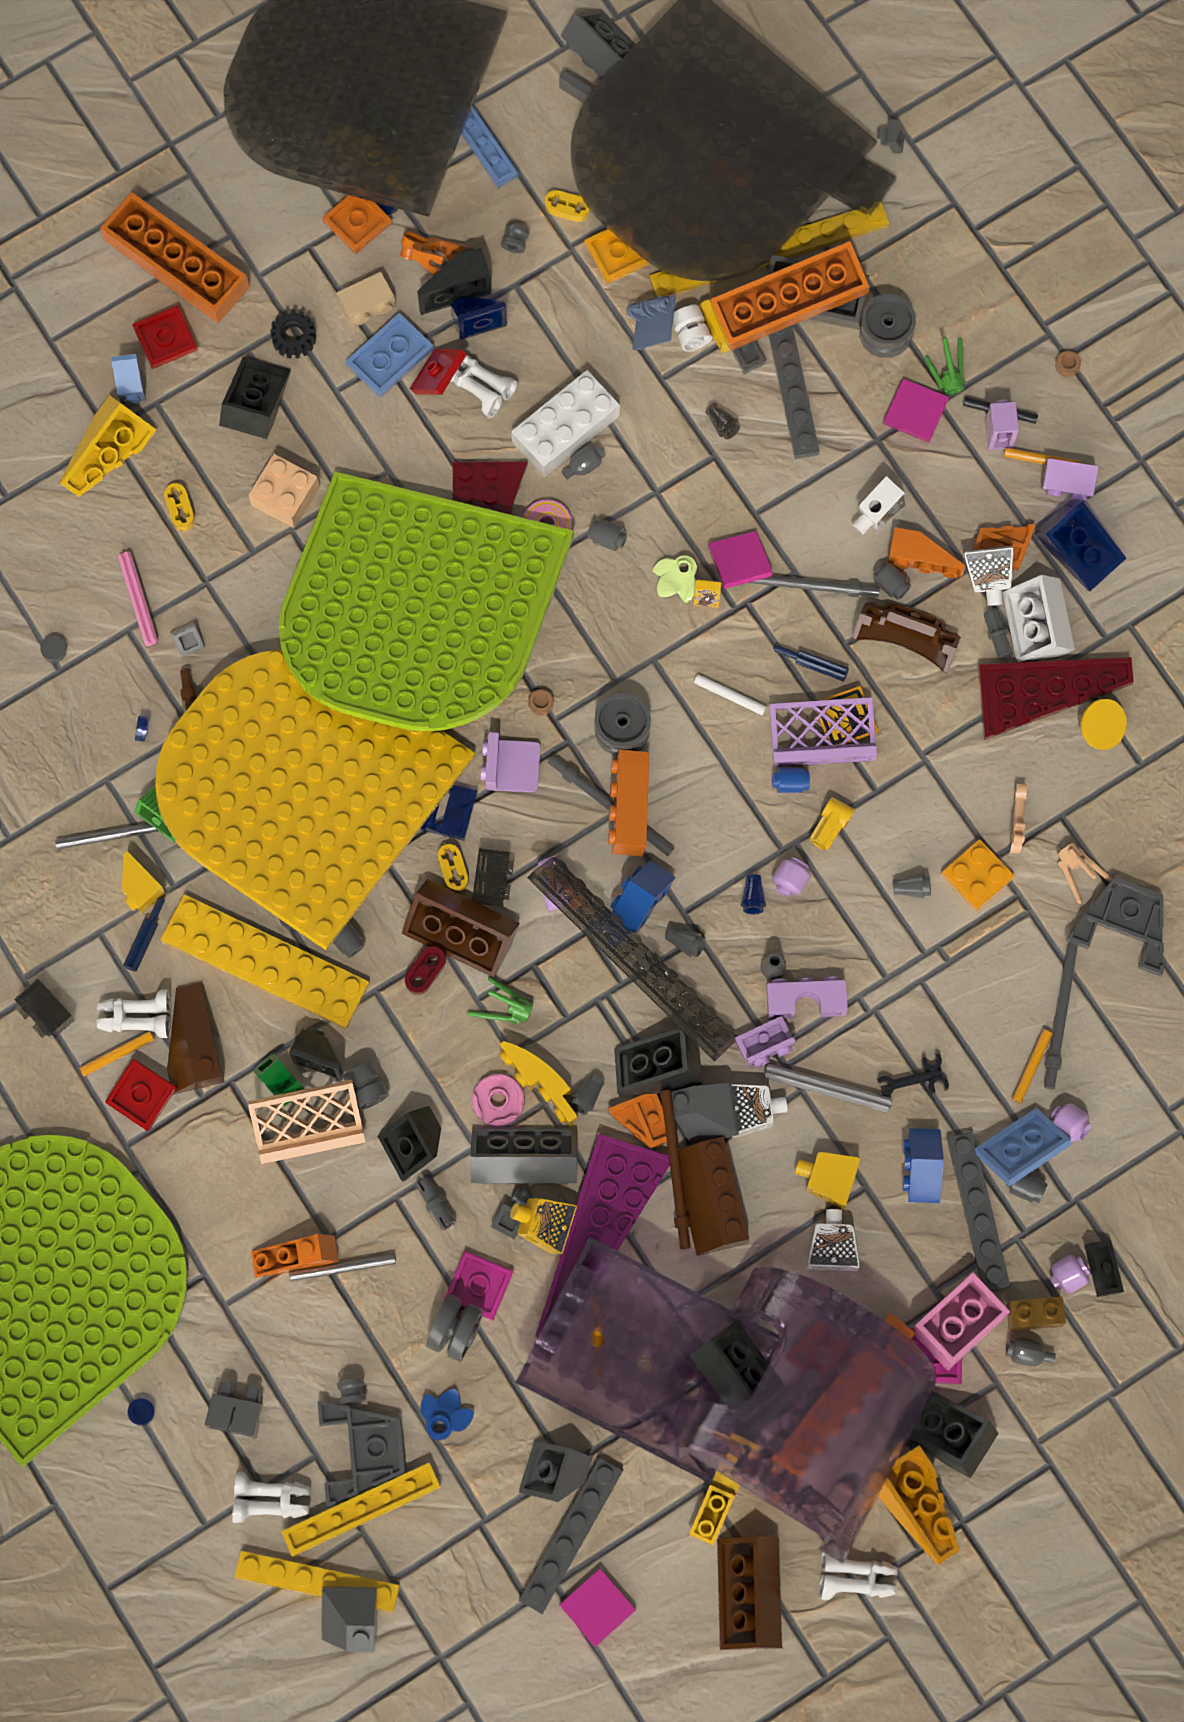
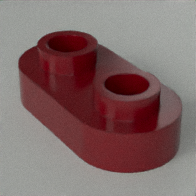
M434 946L427 947L411 966L405 976V985L410 993L415 995L426 993L446 965V957L440 948ZM430 958L438 960L436 965H430L428 961ZM417 978L423 980L420 986H415L413 982Z

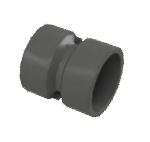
M373 1062L361 1064L343 1075L344 1081L352 1080L359 1110L370 1108L389 1096L383 1082L377 1081L379 1073Z

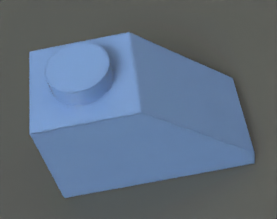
M137 355L111 357L120 403L136 405L140 401H146L143 374Z

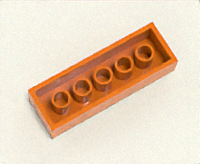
M133 192L126 197L100 227L105 242L217 324L221 322L249 289L247 275Z
M849 241L711 299V308L728 348L732 351L869 294L870 286L853 246Z

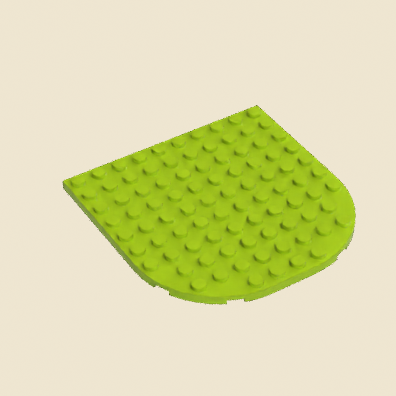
M334 472L281 608L279 619L280 645L285 662L297 683L310 696L323 705L347 715L414 731H439L475 721L499 706L517 687L523 677L571 547L574 530Z
M62 1135L28 1137V1139L12 1144L8 1143L0 1147V1441L23 1468L161 1350L176 1328L182 1314L187 1293L188 1273L184 1249L178 1233L163 1210L131 1172L109 1152L85 1140Z

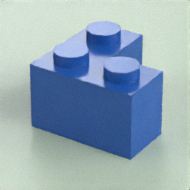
M651 860L644 867L639 866L633 875H629L622 884L621 889L624 891L622 895H617L610 907L613 911L609 919L634 936L645 925L654 907L666 896L676 877Z
M909 1128L908 1139H903V1154H905L904 1170H908V1176H903L902 1190L907 1192L908 1202L940 1203L944 1163L941 1129Z

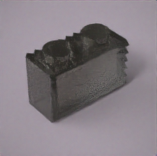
M479 848L472 896L474 902L482 905L504 907V901L510 900L511 885H507L508 875H513L514 860H510V852Z
M38 978L14 999L18 1004L15 1009L25 1020L30 1017L34 1021L35 1025L32 1028L42 1039L47 1036L51 1041L54 1040L55 1037L75 1021L73 1016Z

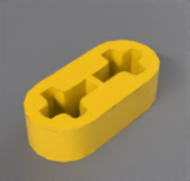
M559 190L550 191L545 196V209L551 215L575 222L585 221L590 215L589 201L581 196ZM555 199H559L560 204H557L556 207H553L552 202H554ZM579 205L583 206V210L580 213H575V209Z
M170 484L164 491V498L172 523L176 529L187 531L195 523L187 492L181 484ZM177 491L178 494H181L179 495L180 504H176L174 498H171L173 496L172 492ZM183 510L184 515L187 517L186 523H182L179 520L178 511Z
M445 844L439 849L437 854L443 878L449 890L461 893L466 890L469 884L466 868L458 847L452 844ZM450 851L451 854H456L453 857V866L449 865L447 859H442L446 856L445 852ZM453 871L457 872L459 878H464L461 880L460 886L450 883L453 880Z

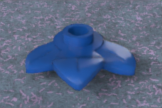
M453 1388L444 1392L438 1400L427 1394L422 1400L421 1414L427 1420L426 1429L429 1436L435 1440H444L452 1432L465 1430L473 1419L474 1411L460 1409V1397L456 1389ZM438 1422L445 1424V1429L441 1432L435 1430V1424Z

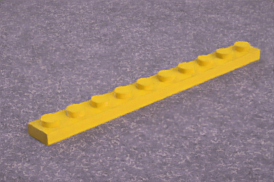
M878 202L649 275V280L656 299L659 296L676 295L770 265L772 255L792 258L889 227V220L882 203Z

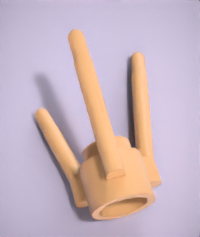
M1075 843L1069 844L1058 853L1059 858L1062 860L1058 865L1063 870L1078 904H1081L1082 900L1068 869L1069 867L1074 870L1081 866L1092 879H1096V874L1088 866L1090 865L1109 883L1113 879L1090 859L1081 848H1078Z

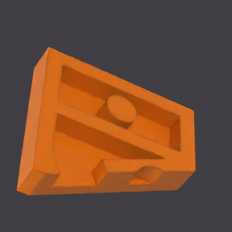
M1028 524L1027 527L1015 528L1013 526H1002L999 529L993 527L981 528L972 550L1014 545L1013 570L1019 571L1036 525Z
M643 1094L608 1108L609 1114L649 1149L667 1143L663 1108L657 1094Z

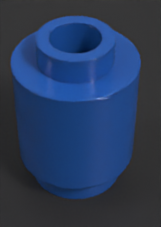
M778 767L777 772L772 773V788H776L777 793H803V791H809V770L797 767Z

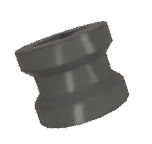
M516 224L507 225L505 228L506 237L501 242L502 248L512 253H523L526 248L524 242L530 234L528 229Z
M351 1379L337 1383V1389L341 1392V1397L339 1398L340 1405H350L366 1401V1396L362 1393L363 1379Z

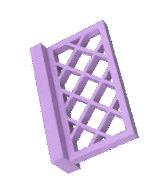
M872 697L770 704L774 767L876 761L877 749ZM867 704L868 714L860 721L851 713V710L856 705ZM833 706L839 707L844 712L836 723L825 714ZM817 707H825V708L823 709V711H821V710H820L819 708H817ZM805 708H812L819 714L811 724L799 716ZM775 710H787L793 717L783 726L776 720ZM847 715L858 724L850 734L838 726ZM821 717L832 725L831 729L824 736L813 728ZM796 718L807 727L798 738L787 729ZM867 720L869 722V728L864 724ZM777 726L781 728V730H780V732H779L778 734H777ZM862 727L869 733L870 743L859 744L852 736ZM835 728L846 737L840 745H833L826 739ZM809 730L821 739L813 747H808L801 741ZM784 732L795 740L789 748L778 749L777 739ZM823 742H825L828 746H820V745H821ZM797 744H799V745L802 746V747L794 748Z

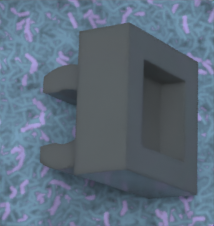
M890 120L888 129H878L877 139H881V145L889 146L892 153H903L906 131L900 120Z

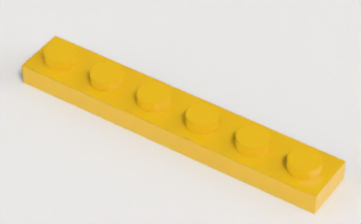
M427 1463L281 1531L291 1556L294 1557L441 1487L430 1463Z
M240 1551L234 1577L322 1597V1586L377 1587V1609L393 1613L400 1585L245 1551Z

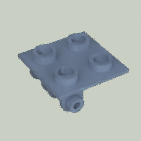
M675 294L666 297L659 296L654 300L647 299L641 301L640 304L632 303L629 305L627 314L636 319L633 341L634 351L671 341L676 301Z

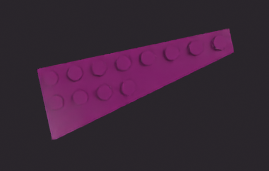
M598 1135L578 1198L574 1219L563 1254L560 1255L535 1337L561 1345L669 1168L668 1155L608 1136Z

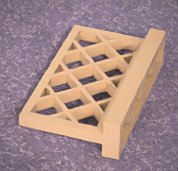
M352 1080L248 1101L261 1164L365 1142ZM349 1090L350 1095L344 1103L333 1098L337 1091ZM318 1095L325 1099L318 1109L307 1103L312 1096ZM293 1101L298 1104L292 1114L281 1109L285 1102ZM329 1102L340 1107L334 1117L323 1112ZM266 1106L272 1112L265 1120L256 1115L255 1108ZM303 1107L314 1113L308 1123L297 1117ZM344 1111H347L354 1115L356 1122L344 1124L338 1119ZM277 1113L288 1118L282 1128L271 1123ZM319 1116L329 1121V1124L323 1129H318L312 1125ZM292 1122L304 1127L299 1134L293 1135L286 1131ZM266 1127L278 1133L274 1139L262 1141L261 1134Z

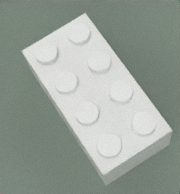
M586 370L512 430V443L545 478L620 417V405Z

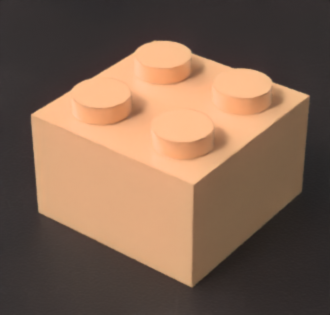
M273 454L248 496L251 506L295 529L320 486L317 476Z

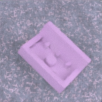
M782 1016L734 1038L747 1067L754 1065L755 1068L770 1062L768 1058L776 1054L779 1057L787 1055L793 1051L792 1047L796 1044V1040L791 1036Z

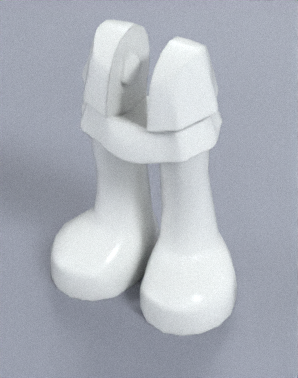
M466 355L460 365L465 371L462 373L457 370L451 380L457 387H462L478 397L482 402L481 411L488 418H493L498 413L502 405V398L509 400L518 386V382L513 378L500 377L486 370L478 364L477 360L471 359V356ZM476 376L487 383L496 393L473 380V377Z
M168 989L159 990L156 997L150 1000H122V998L114 1000L110 998L97 1003V1011L114 1012V1018L96 1020L98 1029L113 1032L114 1030L118 1032L124 1030H146L155 1032L159 1038L169 1037L171 1021L168 1015H159L153 1018H127L126 1013L171 1014V999Z
M236 1471L235 1496L280 1497V1502L234 1499L233 1523H242L248 1516L279 1515L283 1516V1518L288 1516L292 1518L305 1516L309 1513L310 1506L290 1505V1495L310 1496V1487L298 1482L293 1484L287 1481L274 1484L255 1482L249 1479L247 1473Z
M823 1548L821 1557L822 1572L866 1575V1580L822 1575L819 1583L820 1600H830L838 1592L869 1594L870 1597L878 1595L880 1598L896 1594L897 1586L883 1583L876 1584V1574H883L884 1576L898 1575V1568L885 1561L879 1563L875 1560L872 1562L849 1560L839 1557L834 1549Z

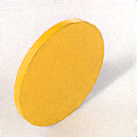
M1099 699L1092 702L1085 709L1080 724L1081 734L1085 742L1092 748L1108 750L1115 747L1122 740L1126 731L1127 720L1123 708L1117 702L1110 699Z

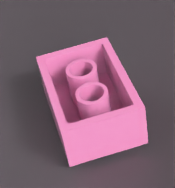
M972 1273L921 1319L912 1331L916 1333L915 1336L949 1371L1008 1316L1010 1311Z

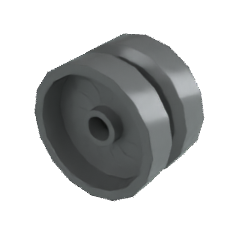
M881 294L872 298L865 305L861 315L859 338L863 347L871 354L881 358H893L902 354L910 346L914 335L916 314L912 305L903 297L895 294Z
M617 693L608 696L600 703L595 713L594 732L598 744L604 751L613 756H617L619 750L640 751L644 748L650 735L651 716L649 709L640 698L633 694Z
M449 1293L434 1321L426 1347L439 1353L450 1339L447 1355L449 1358L461 1362L477 1335L484 1308L471 1303L465 1308L462 1316H460L463 1300Z

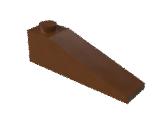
M202 982L176 988L167 1064L169 1081L178 1087L173 1095L224 1083Z

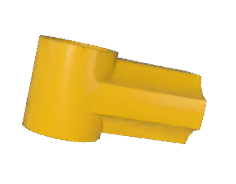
M832 796L809 841L819 849L829 851L841 829H844L848 824L855 809Z

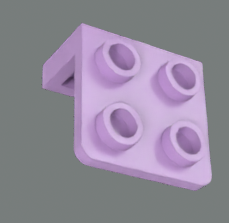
M489 732L488 740H483L482 755L487 756V763L481 766V780L485 781L486 790L536 792L538 789L540 759L539 743L499 740V733Z

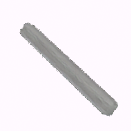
M768 1064L765 1070L764 1077L766 1079L879 1111L889 1112L892 1104V1099L889 1097L776 1065Z

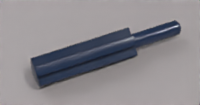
M775 645L774 652L795 659L796 664L843 682L847 678L848 667L800 650L798 653L780 645Z
M159 897L149 918H144L123 967L130 971L137 972L158 926L156 920L165 902L163 898Z

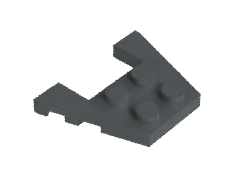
M1114 877L1066 937L1065 941L1088 949L1096 926L1099 925L1146 943L1138 969L1162 976L1164 972L1162 954L1164 952V943L1162 942V928L1164 927L1163 894Z
M317 1401L319 1426L348 1424L352 1480L324 1483L327 1508L336 1506L405 1474L400 1418Z

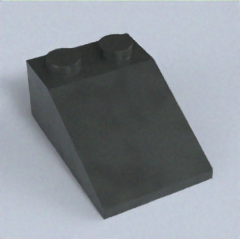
M469 248L462 251L461 254H457L417 290L420 315L491 294L490 272L481 248Z
M243 356L222 402L219 426L267 439L274 424L291 370Z
M685 1026L614 1049L617 1094L620 1096L657 1094L666 1090H671L672 1092L702 1085L698 1039Z
M927 1387L923 1388L897 1429L898 1434L915 1445H920L924 1451L970 1479L999 1434L991 1421Z

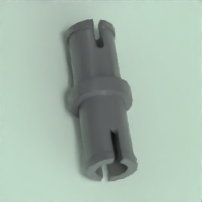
M426 1177L415 1184V1187L426 1202L425 1207L427 1211L432 1212L440 1229L446 1230L454 1225L456 1220L445 1205L446 1200L444 1196L439 1195L431 1178Z

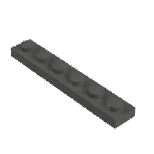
M792 325L772 333L768 337L794 459L817 456L820 451Z
M971 1132L947 1137L946 1140L979 1278L991 1292L1009 1288L1010 1283L980 1159L975 1153L977 1146L974 1134Z
M601 1458L598 1459L520 1597L519 1601L543 1615L623 1473L621 1469Z

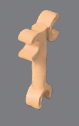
M1017 784L1014 793L1015 807L1010 853L1020 854L1025 839L1026 784Z

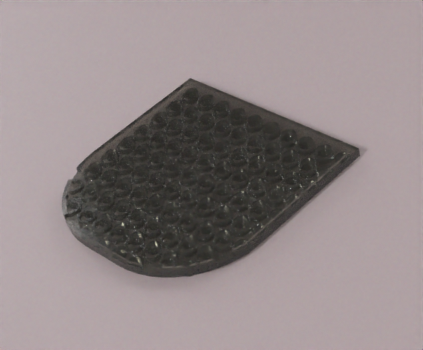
M270 0L263 7L260 6L248 23L225 79L223 90L224 111L231 134L249 158L276 175L429 217L504 27L507 11L467 0Z
M677 0L587 97L579 111L572 131L570 160L575 184L586 206L604 226L639 256L656 268L677 277L697 281H718L751 272L770 260L772 255H775L871 152L878 141L712 0Z

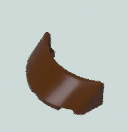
M866 602L859 615L852 639L874 640L903 647L921 655L935 664L940 670L948 673L961 637L957 633L945 629L946 624L941 620L912 607L886 602L885 606Z

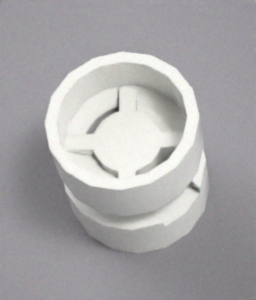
M699 305L686 306L674 312L673 327L676 333H679V342L683 351L686 352L698 350L712 341V335L707 324H704L705 318Z

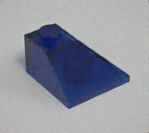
M464 297L450 304L451 315L460 340L507 326L506 305L504 301L478 297L468 299Z

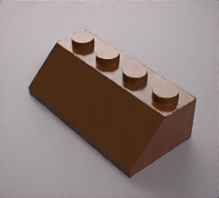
M427 879L416 892L402 934L428 947H438L445 955L495 978L513 943L520 923Z
M724 1137L699 1142L679 1150L686 1215L690 1218V1231L696 1255L700 1256L748 1244L749 1235Z
M751 1536L717 1539L720 1650L782 1648L779 1537Z

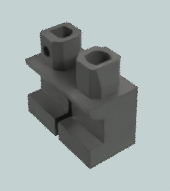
M221 1381L217 1394L212 1395L204 1426L210 1429L257 1438L258 1423L262 1411V1405L260 1404L261 1390L246 1386L243 1400L233 1398L236 1384Z

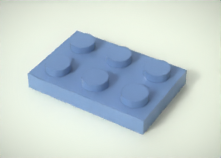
M398 313L349 357L345 363L352 372L381 398L434 350V345Z
M1036 1107L977 1146L975 1153L1010 1187L1071 1146V1139Z

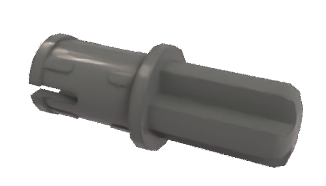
M990 609L983 615L990 633L988 638L993 642L998 660H1003L1013 655L1006 635L1008 631L1003 627L998 610Z

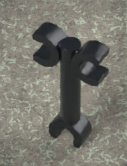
M939 1054L935 1055L936 1064L933 1066L927 1063L926 1057H923L921 1064L924 1070H926L924 1072L891 1079L888 1076L880 1077L877 1080L878 1084L887 1083L889 1085V1090L881 1092V1095L889 1097L895 1089L930 1081L928 1089L931 1094H935L934 1084L937 1082L943 1085L944 1091H947L949 1083L943 1077L940 1068L942 1064L941 1056Z

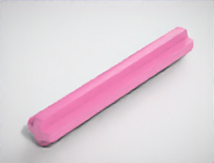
M130 552L121 553L118 555V559L146 646L155 645L158 643V639L133 557Z

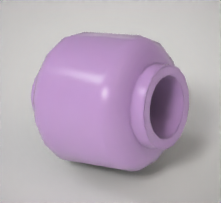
M791 857L790 860H782L772 877L774 884L777 886L775 890L785 897H789L790 894L800 895L811 877L808 871L809 866L794 857Z
M1068 1103L1063 1107L1058 1106L1051 1115L1053 1123L1071 1139V1142L1082 1141L1091 1128L1089 1115L1072 1103Z
M1069 1254L1052 1265L1053 1276L1050 1277V1280L1057 1291L1063 1289L1067 1294H1072L1089 1283L1088 1276L1091 1274V1271L1081 1256L1076 1257L1073 1254Z

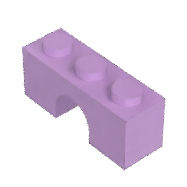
M826 977L824 981H813V978H800L798 982H787V979H774L772 983H767L768 1019H776L780 1016L783 1019L794 1018L795 1003L801 998L815 1000L819 1006L820 1017L846 1016L847 1014L846 980H839V977Z

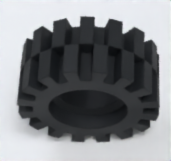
M291 310V314L284 311L283 317L280 315L276 316V322L273 321L271 324L272 328H270L272 344L275 350H279L281 356L286 354L289 359H291L292 355H295V358L298 359L301 353L303 356L308 355L307 350L312 351L313 344H316L315 327L308 315L304 316L302 311L296 314V310ZM290 327H298L302 330L303 335L300 340L289 342L284 338V332Z

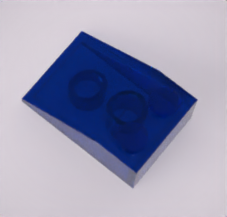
M1070 500L1034 532L1046 549L1088 591L1094 589L1127 559L1081 500Z

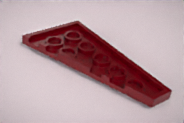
M528 461L453 462V501L511 515L516 496L528 466Z
M1132 657L979 664L978 673L984 740L1132 685L1134 682Z

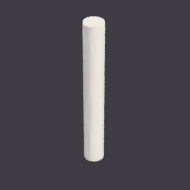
M698 674L695 678L694 684L762 716L766 711L767 706Z

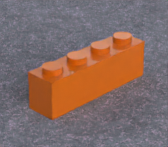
M619 750L616 759L612 758L611 774H615V782H611L610 797H614V805H610L609 821H613V829H609L608 844L612 845V854L640 857L644 854L647 837L650 752Z

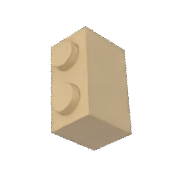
M381 272L336 292L338 303L351 327L363 325L370 318L378 314L384 315L395 307L394 295Z

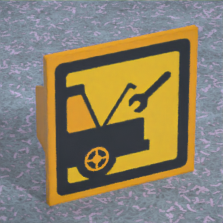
M861 686L819 701L865 698ZM867 704L856 705L851 710V713L860 721L868 714ZM833 706L825 714L836 723L844 712L839 707ZM817 707V708H819L821 711H823V709H824L825 707ZM847 715L838 726L850 734L858 724ZM821 717L819 721L826 734L832 725ZM867 720L864 724L869 728V722ZM874 721L875 733H878L879 731ZM860 727L852 738L858 741L869 736V733ZM836 728L827 737V740L833 745H840L846 739Z

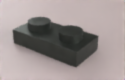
M1107 1240L1084 1245L1097 1297L1124 1292L1112 1241Z

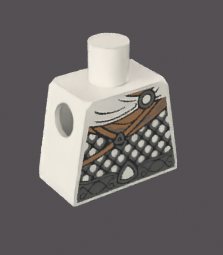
M886 476L859 505L861 516L852 524L853 527L862 535L871 526L877 531L880 530L906 505L905 493ZM873 510H880L877 513L872 512Z
M1014 545L965 551L964 555L974 591H986L988 606L1003 604L1001 590L1011 589Z
M732 1084L739 1135L732 1136V1138L770 1128L774 1123L773 1114L787 1112L786 1097L770 1099L769 1086Z
M826 1210V1224L815 1225L807 1269L858 1271L859 1259L853 1225L842 1224V1210Z

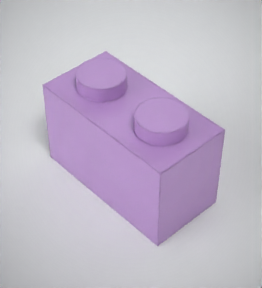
M998 400L990 404L985 421L988 450L1014 447L1019 431L1016 402Z
M1048 458L1045 465L1042 490H1046L1048 496L1062 497V493L1072 494V499L1087 501V497L1094 496L1098 466Z

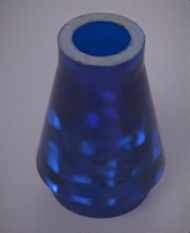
M757 874L746 876V884L740 904L743 907V912L746 914H761L764 911V907H766L761 882L762 877Z

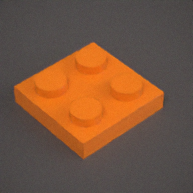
M359 187L322 217L323 223L355 255L392 224V219Z

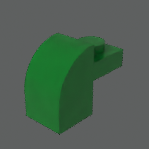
M273 1054L252 1070L274 1096L304 1090L299 1081L290 1074ZM293 1101L285 1102L283 1106L285 1107L288 1103H292Z

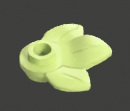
M683 555L675 560L665 558L654 566L653 572L661 577L657 585L659 597H669L678 593L685 603L692 600L695 594L696 583L694 576L697 573V563L692 557ZM684 563L689 566L687 572L680 571V566Z

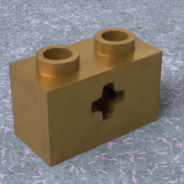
M1063 1296L1009 1301L1006 1305V1308L1010 1311L1007 1316L1009 1332L1056 1328L1066 1324Z

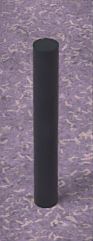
M966 396L963 406L988 412L991 402ZM1016 409L1017 420L1036 424L1038 414Z

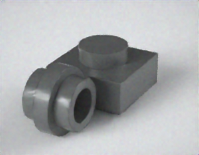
M518 1188L511 1202L526 1206L527 1200L532 1198L533 1195L529 1194V1190L526 1188L523 1190ZM503 1204L491 1227L515 1240L518 1235L517 1231L520 1222L510 1218L512 1208Z

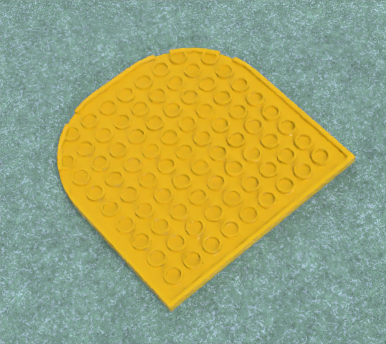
M271 650L245 657L225 668L204 688L168 734L158 757L155 780L156 799L165 826L167 825L176 843L190 857L324 950H327L472 762L476 753L442 730L414 731L347 715L323 705L310 696L297 683L285 662L282 650Z

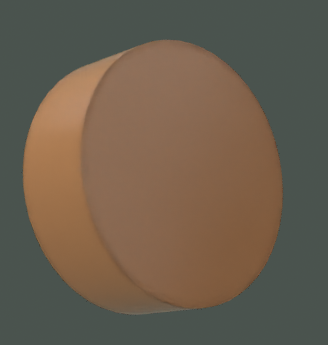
M1064 351L1058 355L1055 368L1060 375L1072 377L1078 373L1081 359L1073 351Z
M538 689L530 694L528 706L533 714L545 716L552 711L554 699L549 691Z

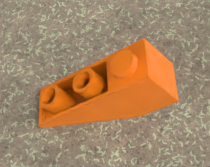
M895 527L888 564L892 563L898 569H907L908 567L918 569L919 572L925 574L941 573L947 578L963 576L965 565L919 531Z
M315 1234L251 1251L255 1278L339 1262L334 1235Z

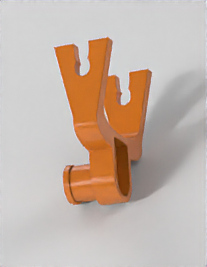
M404 232L401 240L402 250L400 251V256L407 260L414 259L435 275L441 269L433 265L431 260L442 265L445 256L452 260L456 256L454 250L461 253L468 246L438 237L424 238L413 232ZM436 250L441 252L443 255L431 253L428 251Z

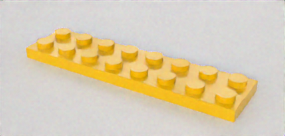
M185 894L160 939L161 942L346 1030L370 985L369 981Z

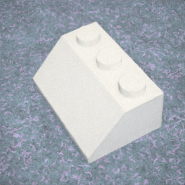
M1040 575L1002 592L1017 663L1054 659L1075 650L1060 578Z

